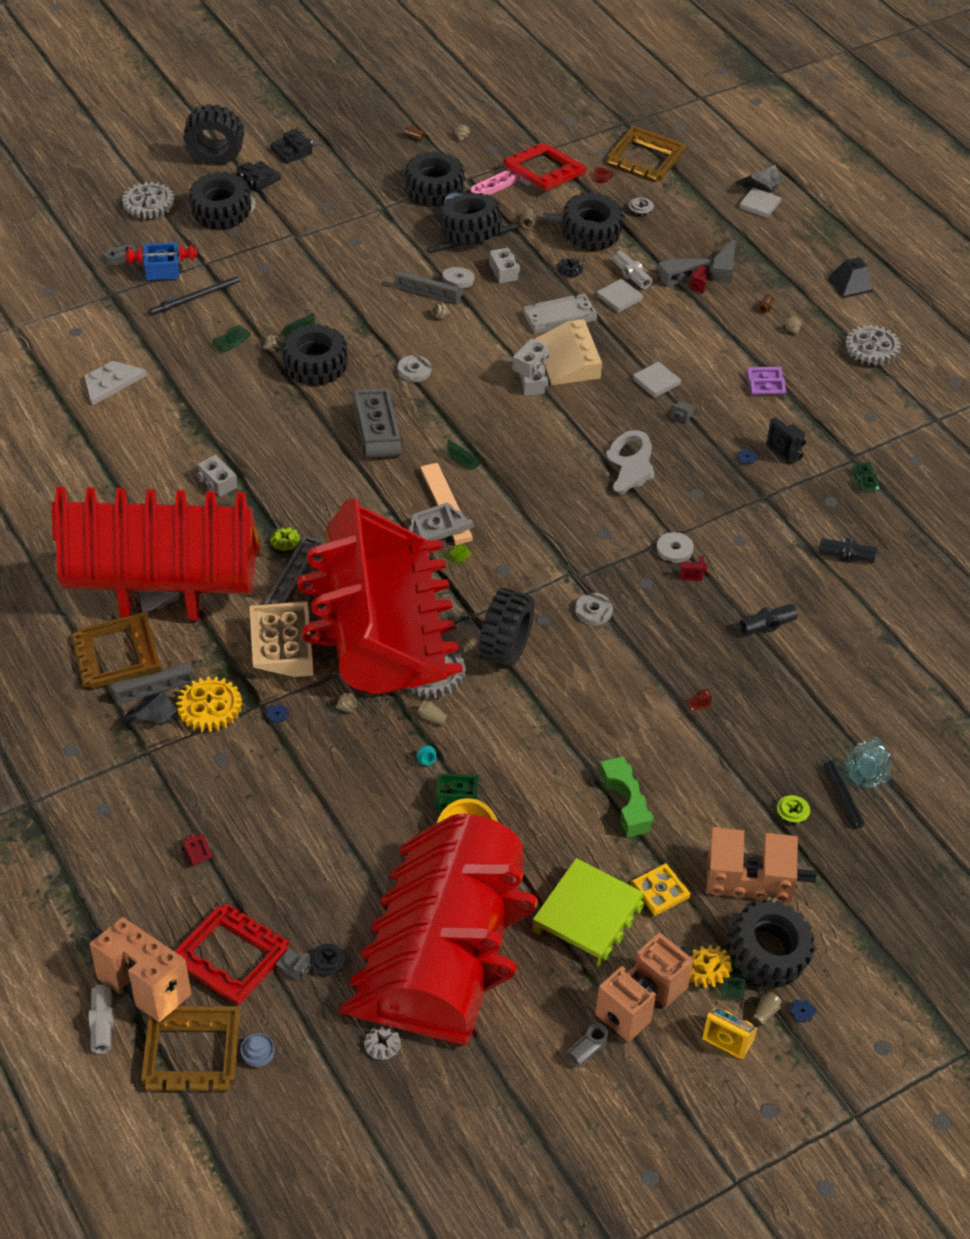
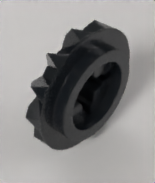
M567 257L566 260L561 259L557 265V270L564 276L574 277L582 273L583 264L580 263V260Z
M322 944L316 947L310 955L312 970L317 971L319 975L326 974L329 977L330 974H337L344 967V952L334 944ZM323 956L328 960L331 959L332 965L328 964L327 962L324 963Z

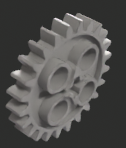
M145 182L144 185L139 183V186L133 185V189L128 188V191L124 192L125 195H123L122 199L124 210H127L128 214L131 213L132 216L137 215V218L143 216L144 219L147 216L152 219V216L158 218L159 214L164 216V212L168 213L169 209H172V205H174L172 190L169 187L165 188V184L160 186L159 182L156 184Z
M870 324L869 327L863 325L862 328L857 326L856 330L852 329V332H849L846 338L845 348H847V353H851L850 357L856 356V361L860 359L861 363L867 362L868 365L873 363L874 366L880 363L883 366L884 362L889 364L890 361L894 362L895 358H898L901 342H899L898 337H895V333L890 334L891 330L885 331V327L880 329L878 325L873 327Z
M455 651L444 655L445 663H461L463 672L449 676L448 679L413 688L407 687V689H411L412 694L418 692L419 697L426 694V699L430 695H433L434 699H436L438 694L444 697V692L452 694L451 688L457 690V684H462V678H465L466 667L464 658H461V653H456Z

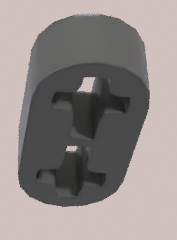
M124 245L107 250L105 253L106 262L111 265L125 262V251H128V248L135 251V247Z

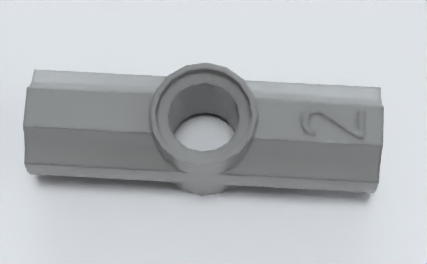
M621 250L616 252L613 256V262L622 270L624 278L632 279L643 290L647 289L652 284V278L643 271L642 264L638 260L633 261Z
M104 984L96 985V987L91 989V1010H89L91 1051L97 1054H106L111 1050V1028H114V1015L111 1008L112 991L111 987Z

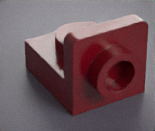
M700 266L691 275L689 288L701 294L705 292L706 267Z
M704 556L699 557V563L681 562L680 580L702 581L703 574H707V563H704Z
M195 833L185 838L186 841L183 842L182 847L186 850L192 866L213 858L204 834L198 836Z

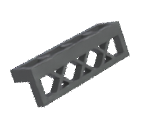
M402 271L396 273L397 288L457 304L464 293L463 288L459 289L456 286Z
M186 662L162 669V671L113 683L111 688L117 704L120 705L143 698L149 694L165 692L192 684V681H194L191 665H188Z

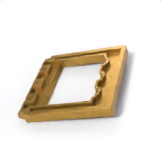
M632 126L608 155L607 164L615 167L620 165V169L628 172L633 171L634 174L642 177L647 175L648 179L657 182L666 176L686 151L687 144ZM632 141L670 154L658 170L620 157Z
M146 612L79 628L78 632L71 635L83 687L91 686L94 689L162 671ZM130 628L139 664L100 673L92 638Z
M178 1006L160 1022L148 1016L141 1079L142 1084H146V1091H162L163 1084H166L167 1091H186V1084H190V1091H209V1084H213V1091H230V1084H235L240 1006ZM227 1031L223 1072L155 1071L159 1032Z

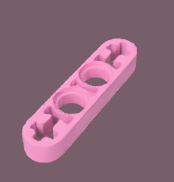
M508 169L472 186L471 193L491 195L519 182L521 176Z

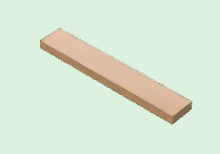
M438 463L421 466V473L436 505L448 502L455 510L460 511ZM469 529L451 535L455 545L470 542L473 537Z

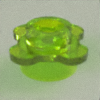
M458 544L454 547V550L450 551V556L455 557L458 562L462 563L466 558L472 556V552L469 551L466 545Z

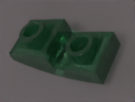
M871 462L853 463V473L862 492L880 490L877 474L873 473Z

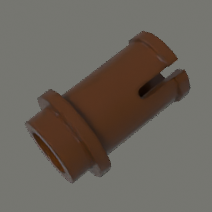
M407 126L404 132L408 138L413 137L420 141L425 136L424 131L415 129L413 126Z
M765 294L763 300L759 302L758 309L761 313L770 311L771 304L774 301V297L771 294Z

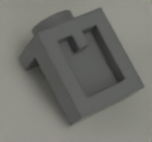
M679 401L678 404L674 403L670 418L686 424L694 414L696 406L683 401Z
M288 949L276 963L277 970L296 981L302 975L305 976L311 968L310 955L308 953H304L301 956L291 949Z

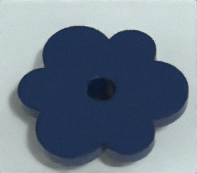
M741 449L737 458L740 459L742 464H753L758 456L752 450Z
M281 704L271 705L267 708L268 713L266 717L271 719L273 723L285 721L289 714V709Z
M794 1000L790 1013L795 1015L794 1018L797 1022L811 1021L812 1016L816 1013V1008L810 1005L808 1000Z

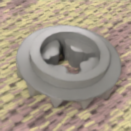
M634 198L629 202L630 212L635 213V215H648L652 213L654 208L653 202L646 198Z
M383 1025L380 1028H372L369 1034L366 1033L364 1041L366 1052L378 1060H386L395 1056L401 1044L398 1032L393 1031L392 1027L384 1028ZM378 1037L386 1040L387 1048L382 1043L378 1044Z

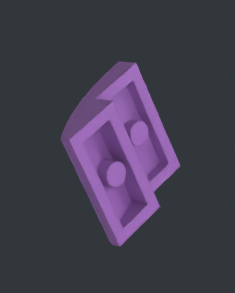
M782 367L747 368L748 383L752 395L786 394Z

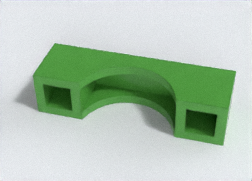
M624 756L601 761L599 774L606 790L621 793L629 802L626 807L621 809L620 823L626 837L650 833L651 824L654 823L653 815L646 808V799L639 792V783L632 776L631 765L627 764Z

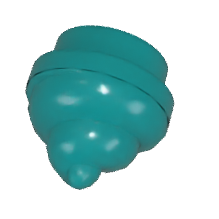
M422 746L418 749L416 758L422 765H431L436 760V751L432 746Z

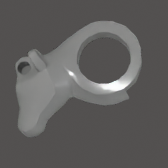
M639 430L624 432L612 443L611 449L607 450L609 460L622 466L619 477L613 485V489L619 495L624 494L630 488L642 486L647 480H654L653 466L649 462L652 444L645 432ZM637 441L643 443L642 448L636 454L629 457L619 456L620 450L626 444Z

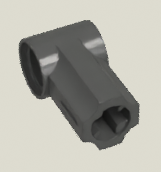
M599 1023L592 1024L588 1028L587 1033L566 1051V1055L575 1066L581 1067L596 1052L604 1050L608 1035L606 1027ZM597 1035L602 1037V1039L596 1040L592 1037Z

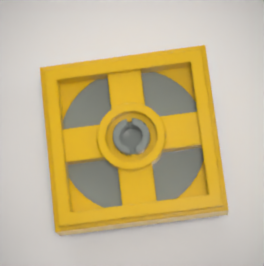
M666 863L631 881L632 887L643 892L642 901L654 916L690 898V892Z

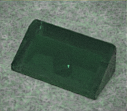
M311 313L286 325L281 334L286 337L292 330H297L300 326L305 327L307 324L315 325V314Z
M451 439L447 440V453L471 470L481 465V462L473 454Z

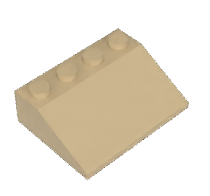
M584 319L568 321L535 338V340L549 346L548 354L550 356L543 365L551 385L601 379L602 362Z
M308 602L249 606L253 667L292 677L313 676L311 643L305 642L302 638V629L309 624Z

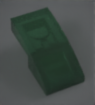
M241 325L227 329L226 335L214 338L212 345L224 353L243 343L250 337L251 333Z
M731 960L732 971L729 972V978L723 977L724 983H722L721 998L743 1001L746 978L741 975L742 972L739 969L736 970L733 966L734 960Z

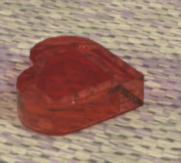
M597 167L594 172L595 181L600 184L606 183L613 178V172L603 167Z
M700 690L695 696L688 699V706L691 710L708 708L711 705L712 696L709 690Z

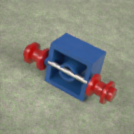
M177 242L144 244L143 254L142 247H139L138 251H132L131 248H128V251H125V260L129 261V265H132L133 261H139L140 264H143L144 259L146 280L178 279L179 255L181 262L185 258H190L191 261H194V258H197V250L193 248V245H190L189 248H183L182 245H179L178 250Z

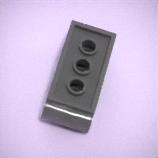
M389 389L354 390L352 406L364 458L400 456V435Z

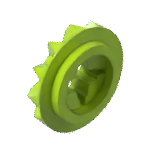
M282 527L281 530L275 529V532L271 533L270 542L274 548L287 551L294 549L299 544L300 535L297 533V530H292L291 527L288 529Z
M785 796L777 804V815L781 816L782 821H789V824L796 822L799 825L801 821H806L810 814L809 804L799 796ZM797 808V812L789 813L790 809L793 810Z

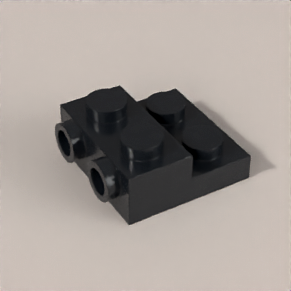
M297 129L283 133V139L270 143L271 150L286 164L313 154L312 140L310 138L306 139L303 131H298Z
M262 161L255 164L247 162L237 167V177L243 178L248 187L256 192L281 180V174Z
M777 417L770 419L766 446L789 465L800 461L804 456L802 448L807 442L804 439L805 433L794 424L785 425Z

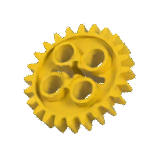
M208 676L206 681L199 678V683L192 681V686L185 685L186 691L181 690V696H177L178 716H181L182 722L186 721L187 727L193 725V730L200 727L201 732L205 728H208L209 732H212V728L220 731L221 725L227 728V722L233 724V718H238V712H241L242 699L240 692L237 691V687H232V682L226 684L225 679L218 681V677L211 680Z

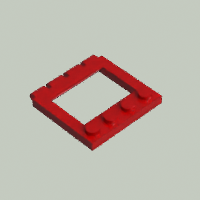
M543 143L503 159L506 168L544 191L587 172V167ZM545 153L565 166L538 176L520 165V163Z
M227 903L223 907L218 906L174 952L185 958L189 976L239 1006L276 966V963L288 950L290 942L278 934L274 935L272 930L260 923L256 926L257 921L244 913L239 915L240 911ZM219 924L268 954L243 982L235 981L222 969L218 970L211 966V963L206 959H200L194 955L193 951Z

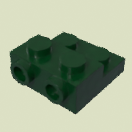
M437 773L435 809L443 811L449 804L460 799L470 798L477 800L478 775Z

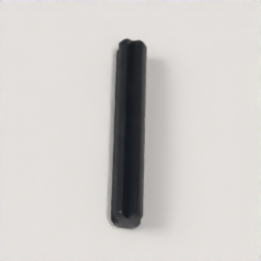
M832 760L826 761L823 768L855 829L862 828L865 821L842 776Z

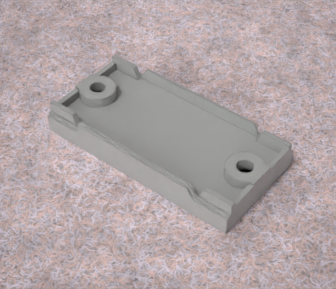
M586 293L577 295L576 298L569 296L536 303L534 307L530 305L525 306L523 309V314L535 334L550 331L568 321L584 319L587 323L597 320V311L594 310Z

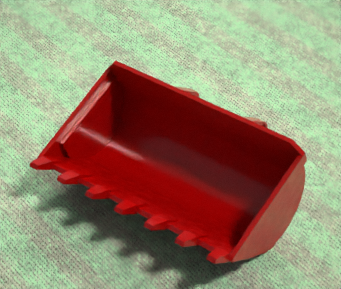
M56 486L55 501H51L52 541H56L57 575L63 589L116 590L121 618L131 615L133 591L184 592L187 616L190 618V621H199L200 593H252L256 556L260 557V542L252 508L247 507L245 492H236L235 507L218 506L215 491H206L205 506L188 505L185 490H176L175 505L158 504L155 489H146L145 504L128 503L125 488H116L115 503L98 502L95 487H86L85 502H70L67 498L65 486Z
M347 499L341 505L340 511L327 525L325 532L326 544L313 547L307 552L309 564L320 571L302 575L297 580L299 591L306 595L320 596L312 601V611L315 615L324 618L310 622V624L303 627V640L313 644L336 646L339 670L343 680L353 688L369 692L370 694L387 693L407 687L413 688L448 679L449 676L463 672L461 663H445L444 655L458 651L459 644L458 642H442L441 634L456 629L455 621H439L438 613L453 608L451 600H436L435 598L436 592L449 588L448 580L432 579V572L446 568L445 560L429 559L430 552L443 548L442 541L426 540L360 506L358 499ZM315 555L322 556L320 559L312 558ZM306 582L312 583L310 586H303L302 584ZM319 604L327 605L323 608L317 607V605ZM309 631H315V632H316V633L313 634V635L307 634V632H309Z
M460 813L449 816L441 822L434 824L401 845L399 853L402 855L407 854L405 862L392 870L389 876L390 879H398L395 888L383 895L379 904L382 906L388 905L386 913L371 924L370 930L378 932L376 940L362 949L359 957L362 959L368 958L366 967L351 977L349 984L351 986H358L354 997L341 1004L339 1013L349 1014L352 1017L466 1046L469 1044L485 992L515 976L517 970L516 963L507 959V956L499 955L498 951L506 928L531 915L538 903V899L534 895L519 891L524 875L522 843L512 830L493 819Z

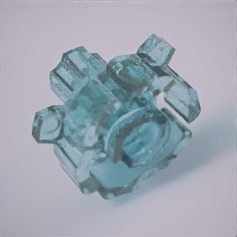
M873 737L870 742L858 743L855 749L850 750L847 760L844 762L845 770L849 771V777L857 785L862 783L864 779L862 776L866 778L877 777L875 779H866L864 783L866 788L876 787L881 781L887 783L892 778L890 775L892 762L888 760L890 754L881 746V739ZM854 753H857L855 760H853Z

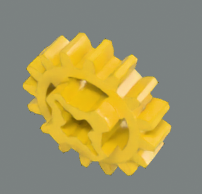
M709 945L708 949L701 946L700 951L692 950L694 955L691 956L693 963L689 979L690 983L694 982L696 987L700 984H703L704 988H707L708 984L715 987V982L722 984L724 983L723 977H730L729 972L732 971V962L726 950L721 951L720 946L713 949L712 945Z

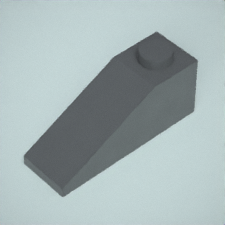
M732 240L714 258V264H710L709 274H712V281L731 283L736 240Z
M670 259L660 262L657 276L669 287L690 280L691 275L700 266L706 267L705 275L709 274L710 260Z

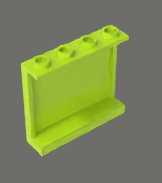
M576 858L534 917L532 931L540 935L544 929L597 957V965L601 966L604 960L608 961L610 959L614 945H619L624 930L631 927L634 915L641 912L644 906L642 901L643 892Z

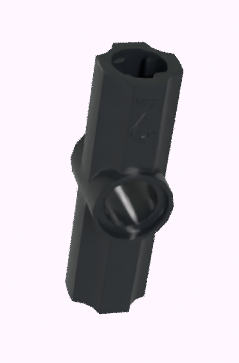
M821 538L818 553L839 557L845 563H850L854 560L874 563L877 547L856 544V541L851 538H845L841 541Z
M788 604L775 609L765 607L757 615L741 619L739 625L743 635H750L762 630L773 632L781 624L796 620L798 614L794 604Z

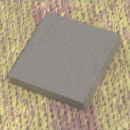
M752 188L740 203L739 208L768 218L781 202V197Z
M622 279L597 291V297L618 313L643 300V295Z
M660 362L633 374V380L654 398L681 384V379Z

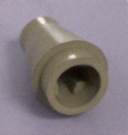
M527 208L520 218V224L524 228L529 229L535 225L536 220L533 210Z
M425 700L417 713L422 719L438 723L442 726L448 719V715L440 710L432 701L428 702Z
M772 992L763 994L752 1016V1020L759 1026H763L781 1008V999Z

